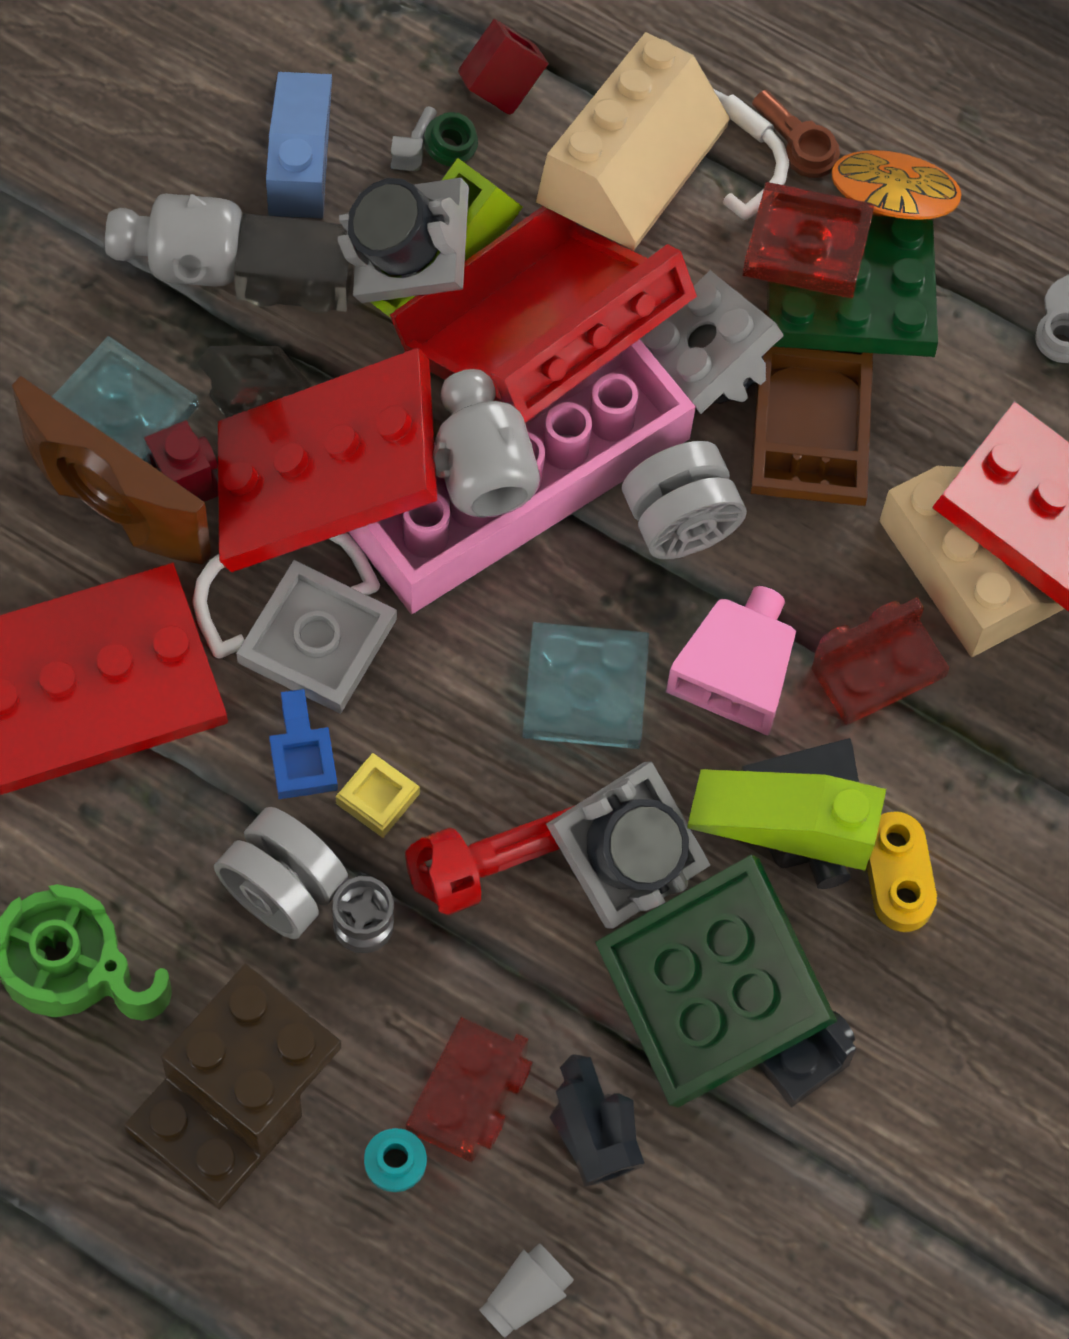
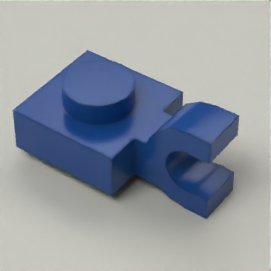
M304 689L281 692L286 734L269 736L278 800L338 791L329 727L310 729Z

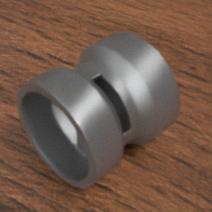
M358 876L344 882L336 891L333 897L332 908L334 917L333 928L337 940L346 949L355 953L368 954L379 950L388 943L393 933L394 901L390 890L383 882L373 877ZM372 920H374L370 925L364 926L365 924H368Z

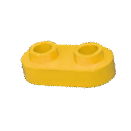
M902 812L884 813L881 815L875 846L867 864L873 905L876 915L884 925L895 931L911 932L923 927L928 922L937 901L926 835L920 823L912 816ZM889 833H899L905 838L907 844L900 847L894 846L889 843L886 835ZM903 888L909 889L915 893L917 901L913 903L903 902L897 896V891Z

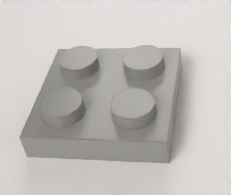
M293 560L236 653L237 663L291 690L304 689L307 698L341 714L396 622L397 610Z

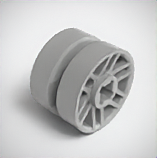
M692 441L672 446L644 460L625 478L622 484V492L634 518L639 521V530L653 557L675 559L705 550L725 539L744 521L747 514L746 507L734 482L729 480V471L715 444L708 441Z
M266 807L244 831L247 842L235 841L214 864V870L225 888L250 913L277 933L290 939H298L319 915L316 904L328 905L338 888L349 880V877L338 857L316 834L289 814L277 808Z

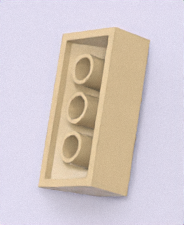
M645 32L547 153L536 203L634 251L727 128L730 120L694 55L672 45L666 40L659 39Z

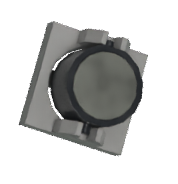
M386 178L371 184L359 194L348 213L339 215V221L347 230L348 235L338 236V243L345 259L355 267L353 296L361 303L463 290L469 185L462 178L415 185L404 179ZM439 250L440 253L435 261L421 272V268L428 264ZM381 270L390 275H402V278H392L383 273Z

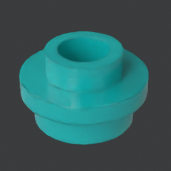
M399 1128L384 1130L375 1135L366 1147L364 1154L365 1171L369 1179L377 1187L385 1191L401 1192L415 1186L425 1173L427 1166L425 1147L421 1140L410 1131ZM392 1149H399L407 1155L408 1159L403 1166L392 1168L384 1162V1155Z

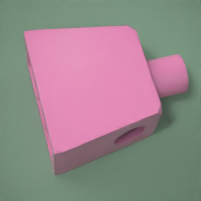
M757 586L753 588L745 607L727 599L717 601L673 662L666 693L768 736L775 718L796 630L791 626L777 621L785 604V599L782 595L773 589Z

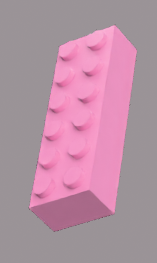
M639 339L525 423L538 465L540 482L534 496L522 507L493 517L483 518L467 515L453 505L445 479L439 478L436 475L438 501L349 531L348 533L412 615L623 482L627 475L647 458L662 450L688 441L691 435L696 406Z

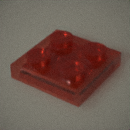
M766 182L747 249L742 276L853 299L875 204Z

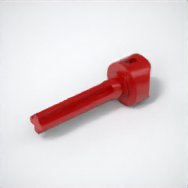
M572 807L474 842L469 846L466 845L456 829L451 827L420 838L405 851L406 866L414 891L436 903L439 912L446 915H451L479 904L482 893L480 878H485L560 849L546 824ZM432 860L431 867H427L425 861Z

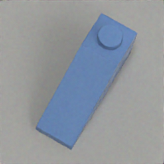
M278 72L269 132L266 173L268 216L323 218L332 74Z

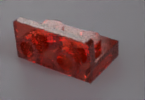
M914 598L902 605L899 601L889 602L874 611L868 621L852 629L849 625L839 626L828 632L819 641L811 669L846 726L947 676L950 667L920 621L924 606L919 598Z
M460 1017L406 1123V1130L473 1163L481 1146L491 1150L506 1120V1115L498 1112L508 1092L519 1095L532 1069L534 1062L526 1058L529 1039L516 1034L514 1040L511 1041Z

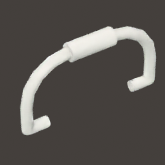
M713 89L730 119L759 142L765 141L773 151L776 161L772 179L748 203L744 204L732 193H729L723 200V205L741 219L748 220L769 203L785 184L790 164L784 143L773 131V124L735 95L727 96Z
M344 533L329 538L340 545L352 559L363 581L351 588L367 596L377 592L380 588V583L366 555L350 534ZM219 554L209 560L196 579L192 601L198 626L213 656L218 659L237 652L244 642L242 634L222 642L210 616L207 604L209 587L218 572L225 567L219 561Z

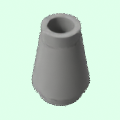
M539 1243L529 1253L523 1249L489 1296L488 1301L479 1311L506 1338L513 1330L516 1331L539 1314L566 1298L567 1295L563 1291L574 1279Z

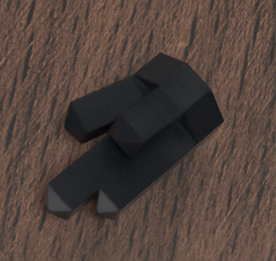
M577 1054L571 1055L560 1067L564 1082L556 1090L559 1103L550 1115V1119L577 1163L584 1187L600 1184L642 1168L645 1163L636 1140L633 1099L620 1093L606 1094L604 1096L591 1057Z

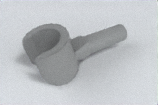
M428 106L424 109L415 129L412 131L411 138L393 136L391 169L420 170L423 156V136L428 124L437 115V111L434 108Z

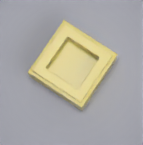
M372 753L336 795V804L384 838L419 796L420 786Z

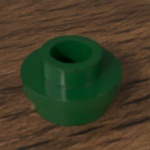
M455 112L445 113L432 119L423 136L424 146L428 154L435 161L446 166H452L457 158L466 164L472 159L478 147V137L473 123L466 116ZM443 138L453 140L457 146L446 143Z

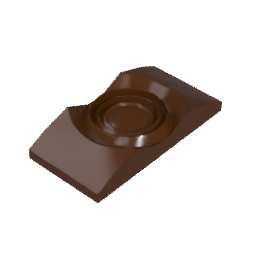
M771 347L763 355L764 362L766 363V381L762 385L756 382L750 494L866 506L868 497L873 353Z
M20 376L12 384L24 441L36 465L59 495L79 498L98 514L112 522L121 524L133 547L173 560L197 564L205 563L211 556V547L204 501L24 377Z

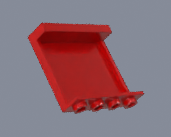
M542 206L465 261L463 290L415 296L391 313L390 318L405 352L419 348L429 359L430 372L444 380L459 371L478 369L485 372L493 380L496 390V396L493 401L511 404L522 414L526 423L691 302L697 295L680 250L667 244L649 258H646Z

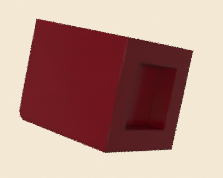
M494 18L459 67L458 73L468 90L511 115L516 111L549 63L536 44Z

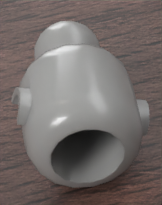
M160 194L152 206L150 217L139 216L128 208H118L108 213L105 231V251L108 256L120 261L130 260L135 256H148L151 273L161 281L203 286H225L237 278L241 266L244 236L242 210L236 203L223 198L201 197L190 194V196Z
M468 369L449 376L441 388L440 397L443 406L452 415L441 424L436 435V447L433 452L436 475L439 478L445 479L449 496L453 505L458 510L474 517L499 516L522 507L534 496L540 482L539 469L522 414L509 403L493 401L496 396V390L493 380L489 375L478 369Z

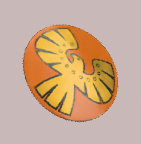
M880 150L854 152L840 158L832 169V180L836 188L852 202L868 209V214L915 220L933 219L954 211L961 200L960 187L948 173L925 160L902 153Z

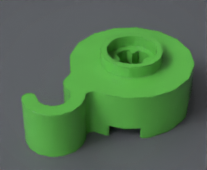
M58 884L48 886L49 890L33 893L22 901L20 897L13 900L0 916V981L12 1000L31 1013L55 1018L78 1014L99 1002L105 996H111L121 1013L130 1019L143 1021L155 1018L163 1013L169 1005L172 988L168 971L164 968H160L155 972L154 982L149 989L142 992H135L129 989L131 975L126 957L119 952L114 924L106 914L101 902L82 889ZM59 941L66 942L69 953L67 956L56 961L47 959L46 953L43 951L46 946L55 949Z

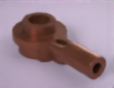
M767 89L761 91L754 98L752 106L767 121L773 124L774 128L788 142L786 152L791 169L799 175L808 178H820L830 174L840 156L839 144L833 133L823 126L816 125L813 121L802 123Z

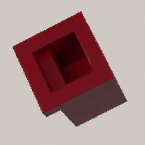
M187 420L144 437L148 464L204 502L218 496V476L214 470L218 468L214 452L205 436L198 438Z

